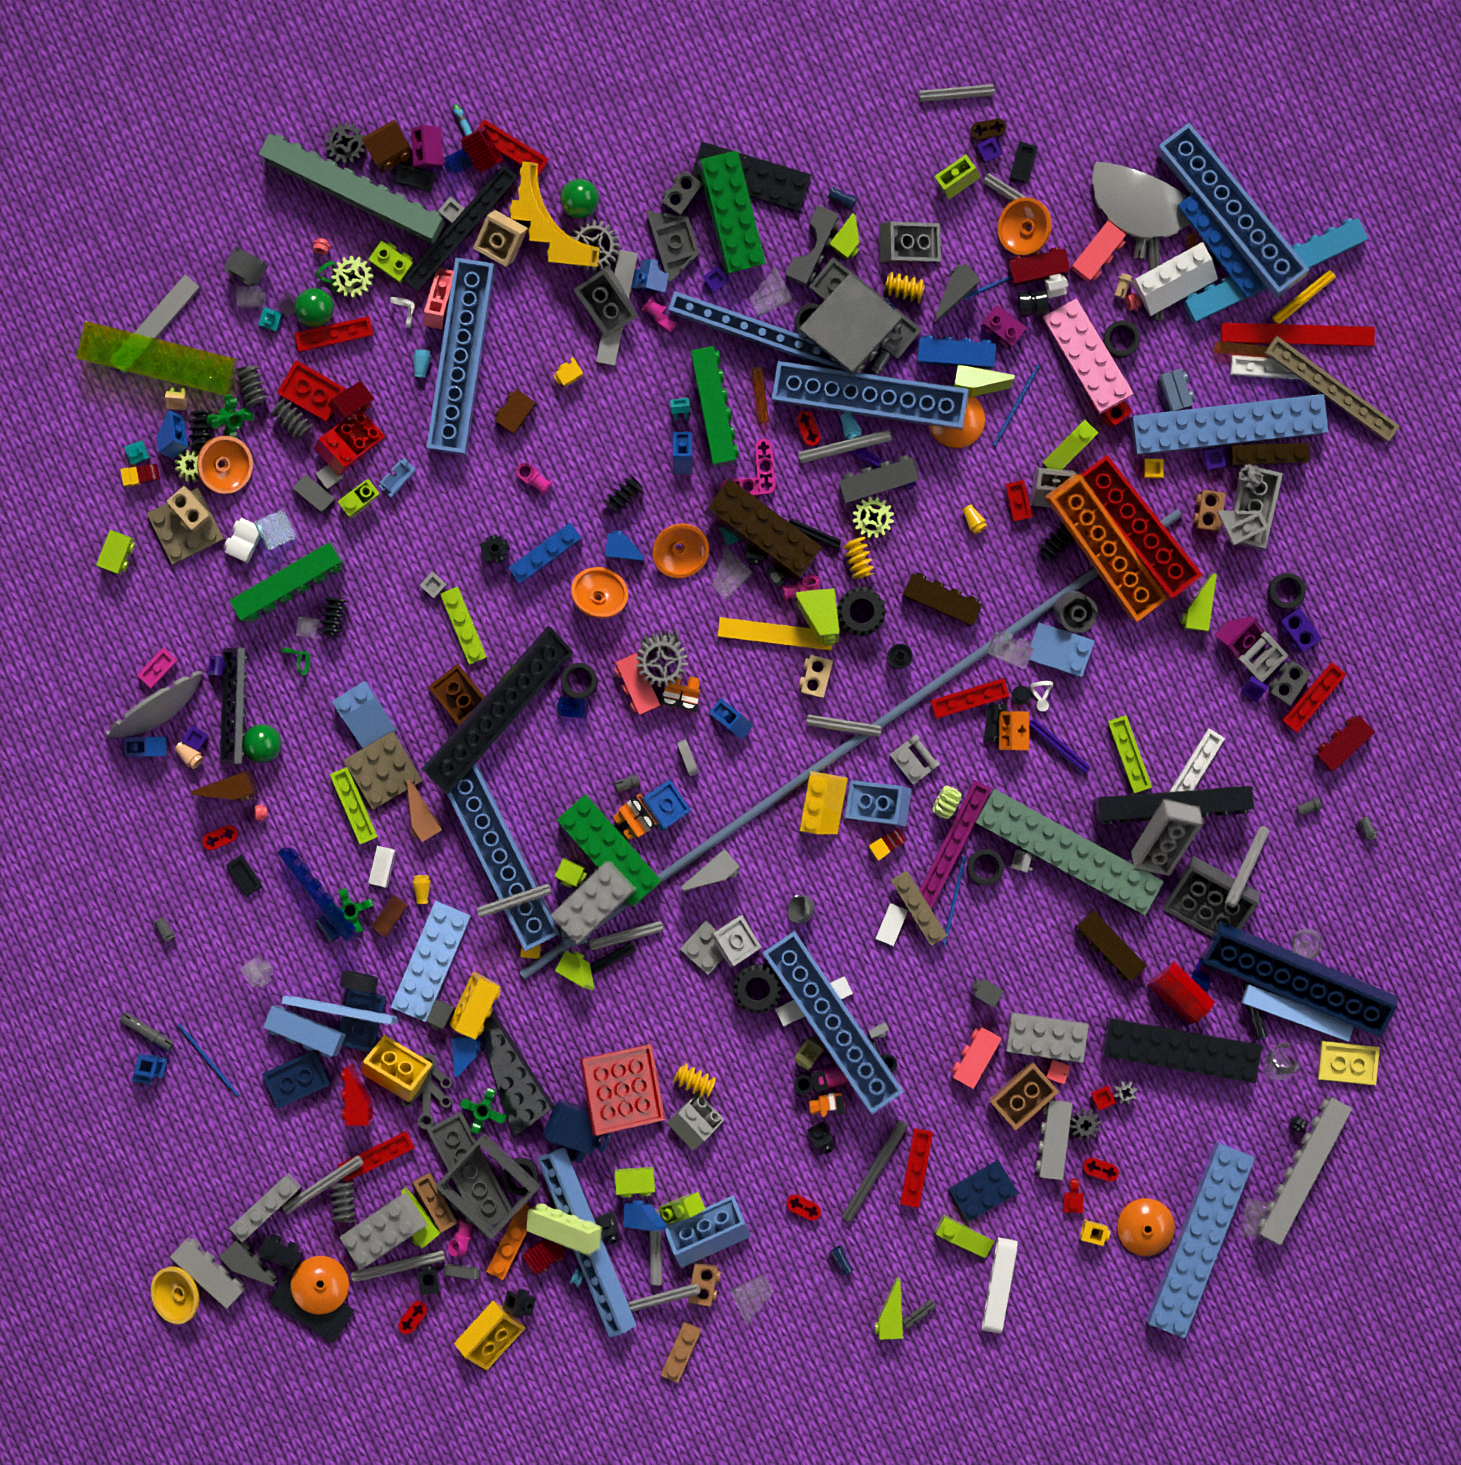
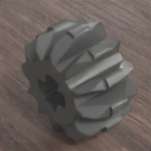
M1081 1108V1115L1075 1111L1074 1114L1077 1118L1071 1117L1070 1119L1074 1124H1070L1069 1128L1075 1129L1071 1134L1073 1136L1078 1134L1077 1139L1080 1141L1083 1136L1086 1141H1089V1135L1095 1139L1096 1135L1093 1132L1101 1131L1096 1126L1101 1125L1102 1122L1099 1120L1095 1121L1099 1115L1097 1113L1092 1115L1093 1110L1091 1109L1086 1114L1085 1109ZM1084 1120L1088 1123L1090 1122V1125L1086 1127L1087 1129L1081 1126V1124H1084Z

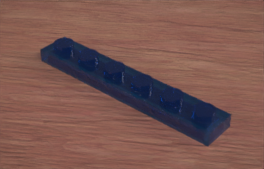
M291 847L282 848L278 851V855L345 942L354 941L359 936L355 926L347 921L344 917V912L333 903L332 896L323 890L321 882L313 877L309 866L300 860L298 852Z

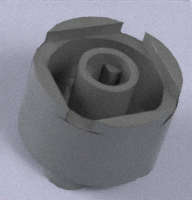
M235 245L224 264V271L232 276H241L240 280L255 287V285L259 284L269 265Z
M1076 590L1066 592L1058 598L1053 606L1057 622L1071 632L1082 633L1089 630L1095 624L1096 604L1081 592Z

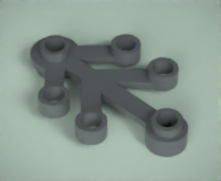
M425 1053L421 1057L429 1059L432 1067L420 1090L411 1100V1104H406L404 1099H402V1104L405 1107H410L414 1100L423 1092V1114L419 1117L418 1124L423 1129H429L434 1124V1117L431 1115V1093L440 1101L442 1107L447 1108L452 1104V1098L445 1095L431 1081V1073L441 1081L440 1084L443 1088H449L452 1085V1079L449 1076H445L436 1067L437 1060L434 1055ZM444 1079H448L450 1081V1084L448 1086H445L443 1084ZM444 1098L449 1099L450 1103L448 1105L443 1104ZM424 1117L430 1119L429 1124L423 1122Z

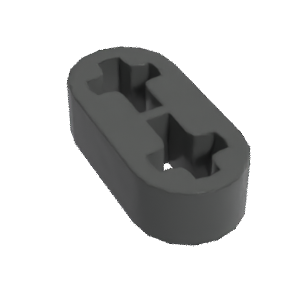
M444 1264L443 1274L453 1277L479 1279L481 1269L466 1265Z

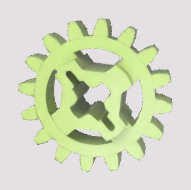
M350 256L349 261L344 257V263L337 262L338 269L333 268V272L336 273V275L331 276L333 280H336L333 286L339 287L337 290L339 293L344 291L345 297L351 294L352 298H355L357 293L362 297V291L364 290L368 293L367 286L373 285L369 281V279L374 278L372 274H369L372 268H366L368 265L367 261L361 263L360 257L354 260V257ZM352 265L351 268H348L346 270L344 269L345 267ZM360 268L364 270L365 277L360 275ZM355 273L357 278L352 279L351 281L348 276H353V274ZM340 277L345 279V287L341 284ZM361 285L359 288L354 289L355 286Z
M871 497L868 498V502L864 499L861 500L862 506L856 505L859 511L853 512V515L857 516V518L852 521L853 523H858L855 529L861 528V535L866 532L868 533V538L871 537V534L878 538V533L884 536V529H891L888 523H894V520L890 519L894 513L888 511L891 505L886 507V500L879 502V497L875 501H872ZM870 505H877L881 508L879 510L872 509ZM864 509L866 516L865 519L861 521L860 515L862 510ZM869 513L878 515L876 518L877 523L874 520L869 521ZM886 514V522L882 525L881 517ZM866 526H874L876 530H869Z

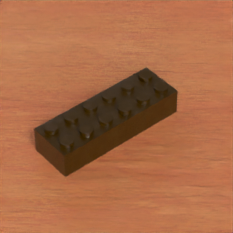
M730 478L723 484L703 512L755 552L765 556L766 560L795 581L803 575L822 548V546Z

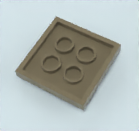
M199 488L190 492L212 517L196 531L187 530L180 523L182 521L181 517L178 514L176 516L173 515L168 509V506H170L168 503L147 513L172 565L225 540ZM180 498L177 502L179 508L184 507L186 504L185 498ZM197 512L190 515L191 522L198 520Z
M394 731L344 759L345 764L372 809L408 789L407 780L411 779L414 785L423 781Z

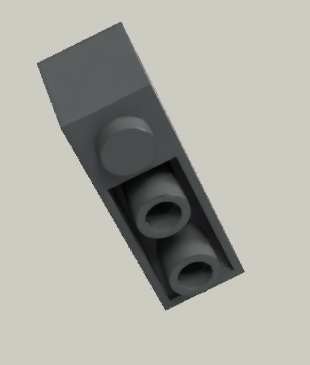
M237 1239L219 1256L231 1271L272 1286L277 1282L276 1274L270 1268L267 1269L263 1265L264 1261L260 1256L254 1255L249 1250L251 1247L245 1240L241 1242Z

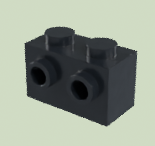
M268 1234L263 1241L258 1256L294 1270L304 1249L300 1248V1245L295 1242L289 1241L288 1243L278 1235Z

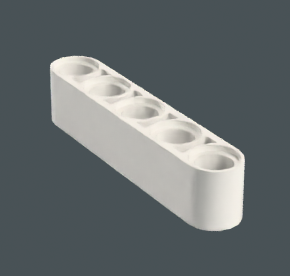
M999 1237L997 1239L982 1331L1002 1333L1018 1242L1015 1240Z

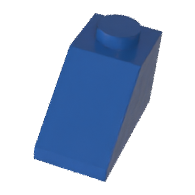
M170 410L166 413L156 437L159 453L174 459L188 447L185 419L183 416Z
M673 432V474H692V432Z
M612 530V534L608 533L606 558L644 562V556L629 537L623 535V531Z
M722 698L709 711L713 717L741 740L754 726Z
M166 737L124 738L125 757L166 756Z
M468 1036L452 1038L454 1077H458L478 1055V1052H481V1042L477 1040V1037L476 1039Z
M633 1199L632 1203L624 1204L623 1227L651 1231L666 1229V1224L651 1204L644 1203V1200Z

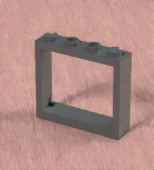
M484 1133L435 1187L441 1194V1197H447L452 1202L451 1206L455 1210L462 1211L466 1215L465 1219L470 1224H475L480 1228L479 1232L482 1235L484 1234L487 1238L492 1239L541 1185ZM480 1146L529 1190L495 1227L489 1224L447 1184L449 1179Z

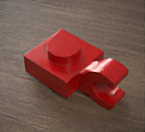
M1070 1179V1192H1064L1063 1212L1083 1213L1084 1193L1078 1192V1179Z

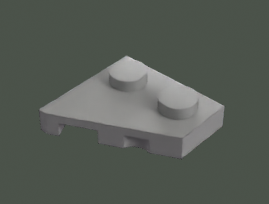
M1220 510L1217 512L1232 545L1269 528L1261 511Z

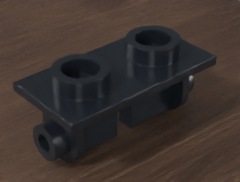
M989 703L983 741L999 743V712L1007 711V705Z

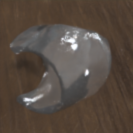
M1281 1043L1275 1046L1264 1059L1263 1070L1270 1080H1283L1299 1072L1300 1063L1295 1062L1287 1051V1048L1291 1045L1290 1043Z

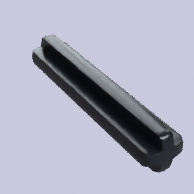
M791 518L789 520V523L809 538L834 549L839 548L841 544L840 539Z
M630 942L590 964L592 976L636 952L635 945Z

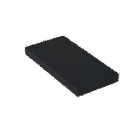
M289 1269L269 1302L334 1343L355 1309L343 1302L336 1310L327 1314L318 1315L306 1312L298 1306L292 1296L291 1280L295 1271Z

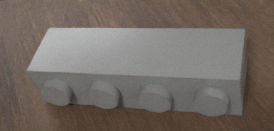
M1051 1099L1043 1106L1045 1122H1041L1040 1133L1043 1134V1138L1038 1143V1153L1041 1154L1040 1160L1036 1161L1035 1172H1038L1039 1177L1063 1180L1073 1104L1070 1101Z
M288 1173L229 1229L243 1242L302 1186Z
M188 1237L170 1258L227 1309L245 1290L243 1282L237 1277L233 1278L226 1266L223 1264L219 1265L214 1261L215 1257L210 1252L203 1251L200 1248L201 1244L196 1239Z

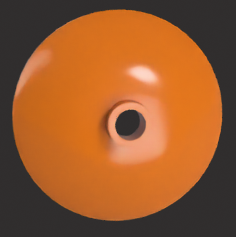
M1022 197L1010 202L1002 211L998 221V235L1001 243L1008 251L1017 255H1030L1040 250L1047 242L1052 228L1051 216L1046 206L1039 200L1030 197ZM1030 225H1032L1031 231L1028 230Z
M968 397L963 430L928 425L933 437L946 447L963 448L969 446L983 432L985 426L983 407L975 397Z
M215 437L209 440L199 452L197 459L198 475L203 484L214 492L223 494L236 492L248 482L252 474V455L248 447L235 437ZM220 460L222 461L221 467L218 466Z
M685 523L674 524L665 528L656 537L652 547V557L656 567L663 574L673 578H685L697 573L705 565L709 556V543L704 533L699 528Z
M592 567L581 571L574 578L571 586V597L576 607L584 614L594 618H610L624 609L628 600V589L624 580L614 571L602 567Z
M1136 1199L1127 1204L1118 1217L1117 1233L1119 1239L1130 1252L1136 1255L1153 1256L1159 1254L1169 1246L1174 1237V1218L1169 1209L1155 1199ZM1146 1226L1151 1227L1150 1232L1144 1231Z
M314 1256L306 1259L296 1268L291 1280V1292L295 1302L303 1310L312 1314L321 1315L336 1310L346 1299L349 1290V1279L346 1270L338 1261L327 1256ZM318 1281H323L324 1286L322 1288L316 1286Z

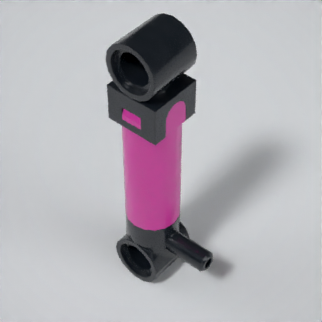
M870 1041V1043L879 1055L876 1041ZM890 1053L879 1055L882 1060L886 1058L892 1059L893 1064L888 1069L891 1073L894 1072L897 1068L895 1056ZM835 1066L811 1071V1077L806 1074L798 1075L794 1080V1088L799 1094L806 1095L813 1088L815 1092L850 1082L841 1068ZM800 1080H807L809 1086L806 1089H800L798 1087Z

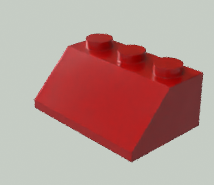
M1175 961L1147 984L1187 1025L1197 1023L1210 1012L1215 1003Z

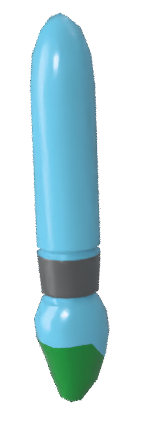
M455 103L453 105L454 114L457 116L465 136H467L472 131L463 115L462 109Z

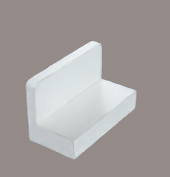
M377 846L368 883L382 886L383 888L388 887L397 850Z

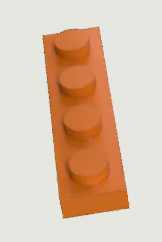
M524 1204L513 1216L486 1272L504 1280L527 1233V1213L532 1208L531 1206Z

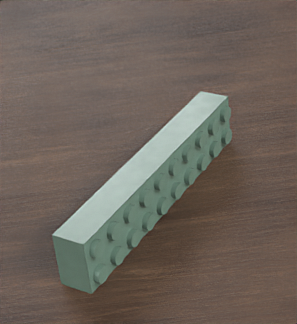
M277 133L275 136L272 134L268 135L259 153L264 162L431 244H434L439 239L446 226L443 218L440 217V213L434 210L428 212L420 203L415 201L410 203L406 200L405 196L399 193L394 195L389 192L387 187L381 184L377 187L369 178L365 176L359 178L355 175L354 171L346 167L341 169L337 166L336 162L330 159L324 161L318 153L311 150L308 153L303 149V146L295 142L290 144L286 141L285 137Z
M992 789L975 821L976 824L1142 915H1146L1164 882L1144 870L1135 869L1133 864L996 789Z

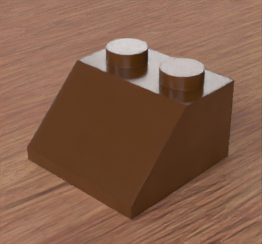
M395 119L361 138L381 174L390 171L394 166L409 160L413 156L412 149Z

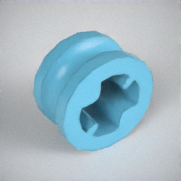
M576 1268L570 1280V1284L575 1283L576 1287H579L584 1276L583 1272L579 1271V1268Z

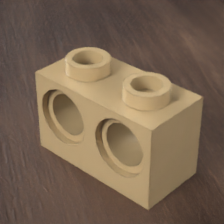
M185 486L167 500L170 505L168 509L173 515L176 516L178 514L181 517L182 521L180 523L187 530L196 531L212 517ZM185 498V506L179 508L177 505L178 500ZM197 512L198 520L191 522L190 515Z
M811 655L810 659L806 658L803 669L807 671L805 677H801L798 688H802L801 693L824 698L833 660ZM814 662L822 663L823 670L821 672H815L812 669ZM815 680L818 683L817 690H809L807 687L808 681Z

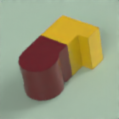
M157 464L120 469L123 486L127 488L160 480Z
M898 827L870 844L869 848L879 861L907 840Z

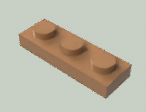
M430 1172L413 1181L415 1188L440 1232L458 1223L446 1199L441 1197V1194L437 1191L435 1187L437 1183Z
M685 1321L683 1322L663 1367L661 1376L676 1383L679 1382L700 1335L701 1328Z

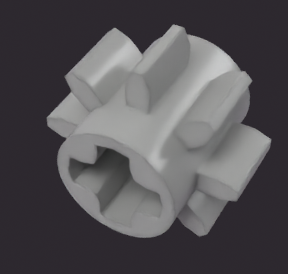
M1248 464V467H1244L1238 479L1242 480L1240 485L1245 488L1249 487L1252 490L1254 487H1258L1263 480V475L1260 474L1261 468L1253 467Z
M1120 1081L1121 1085L1119 1087L1114 1086L1117 1093L1113 1096L1120 1097V1104L1124 1100L1130 1104L1132 1098L1137 1099L1134 1096L1137 1088H1131L1132 1082L1129 1081L1126 1085L1123 1081ZM1128 1088L1129 1095H1124L1123 1097L1122 1089L1126 1090Z

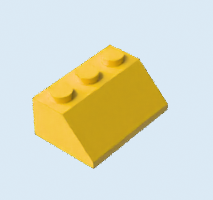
M810 771L800 831L814 834H838L847 777Z
M473 971L449 1021L450 1026L455 1031L473 1039H476L477 1035L480 1036L484 1029L482 1024L485 1018H488L492 1012L491 1005L500 995V986Z
M384 1035L364 1059L361 1074L410 1103L420 1090L432 1067V1063Z
M492 1301L454 1344L465 1358L488 1370L526 1327L512 1316L510 1312L504 1310L503 1306Z

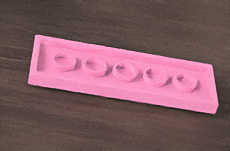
M1077 298L1043 316L1044 322L1099 414L1133 396L1134 393Z

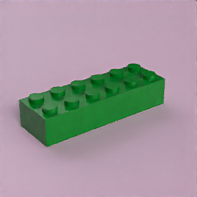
M738 150L700 159L697 162L725 274L766 264Z
M714 346L691 350L713 468L736 464L739 453L737 445H733L732 441L735 440L734 427L729 426V421H732L730 407L725 405V402H728L726 388L722 389L721 385L724 383L723 370L718 369V365L721 364L719 350L715 351Z
M328 542L229 601L241 621L253 623L260 619L259 615L266 612L268 614L277 609L276 605L283 602V604H286L294 599L293 595L307 592L310 589V585L314 583L318 585L324 582L327 575H335L343 570L342 567L346 564L335 545Z
M585 794L556 819L598 868L605 862L610 861L637 889L626 899L631 906L635 907L663 882L588 795Z

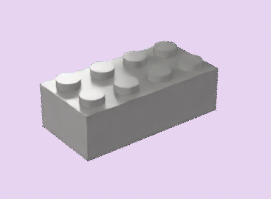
M1261 468L1260 474L1263 475L1262 483L1258 487H1254L1253 490L1249 487L1241 486L1242 480L1239 479L1232 511H1261L1269 528L1237 543L1238 545L1259 550L1265 549L1283 475L1280 472ZM1226 533L1225 542L1231 543Z
M1163 800L1131 851L1134 868L1170 876L1203 825L1199 807Z
M610 861L605 862L551 916L578 944L585 940L637 889Z
M1010 1012L1005 1050L1007 1052L1083 1063L1089 1024Z
M405 1193L339 1238L361 1270L425 1228L427 1224L409 1195Z

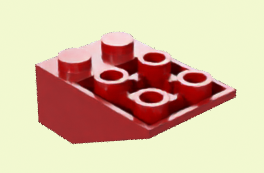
M362 410L357 413L358 416L351 422H348V420L343 423L340 422L320 437L314 446L316 452L338 476L355 465L385 438V435Z
M349 1064L342 1070L341 1075L342 1082H345V1089L342 1090V1101H345V1109H342V1121H345V1126L370 1125L373 1122V1101L353 1064Z

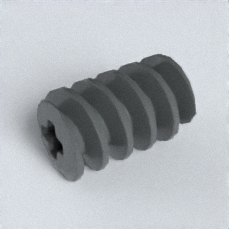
M249 365L236 369V371L240 372L237 377L243 379L239 382L240 386H245L241 390L242 393L246 394L243 398L245 401H249L246 403V407L262 405L264 400L268 398V395H262L266 388H260L264 381L258 380L262 373H256L260 366Z
M284 398L274 407L271 417H277V423L283 422L281 427L283 429L288 428L287 433H293L292 438L294 440L300 439L314 425L310 424L307 426L308 419L301 420L303 414L296 415L297 408L290 409L292 403L285 404L286 398Z
M673 629V634L666 630V641L669 642L670 638L673 637L674 641L672 644L675 645L679 641L677 629ZM659 631V641H663V634ZM651 633L650 638L653 642H656V636L654 633ZM646 634L643 635V641L640 640L641 648L644 651L645 648L642 644L645 642L648 646L650 645ZM662 646V649L667 654H670V647ZM656 647L649 651L652 658L655 657Z
M338 1182L330 1187V1189L336 1191L330 1195V1197L336 1198L335 1201L331 1202V1205L337 1207L331 1210V1212L337 1214L332 1220L337 1222L356 1221V1219L351 1218L356 1215V1212L350 1210L355 1207V1204L350 1202L355 1199V1196L349 1195L355 1191L354 1188L349 1187L354 1182Z

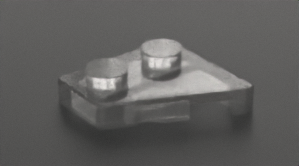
M776 267L772 269V273L749 298L758 317L792 301V297Z
M726 547L712 587L725 600L753 574Z
M765 1274L730 1290L746 1325L750 1323L754 1314L762 1308L763 1303L773 1294V1289Z

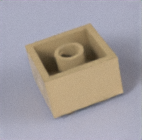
M494 210L487 215L473 249L504 266H508L514 262L528 228Z

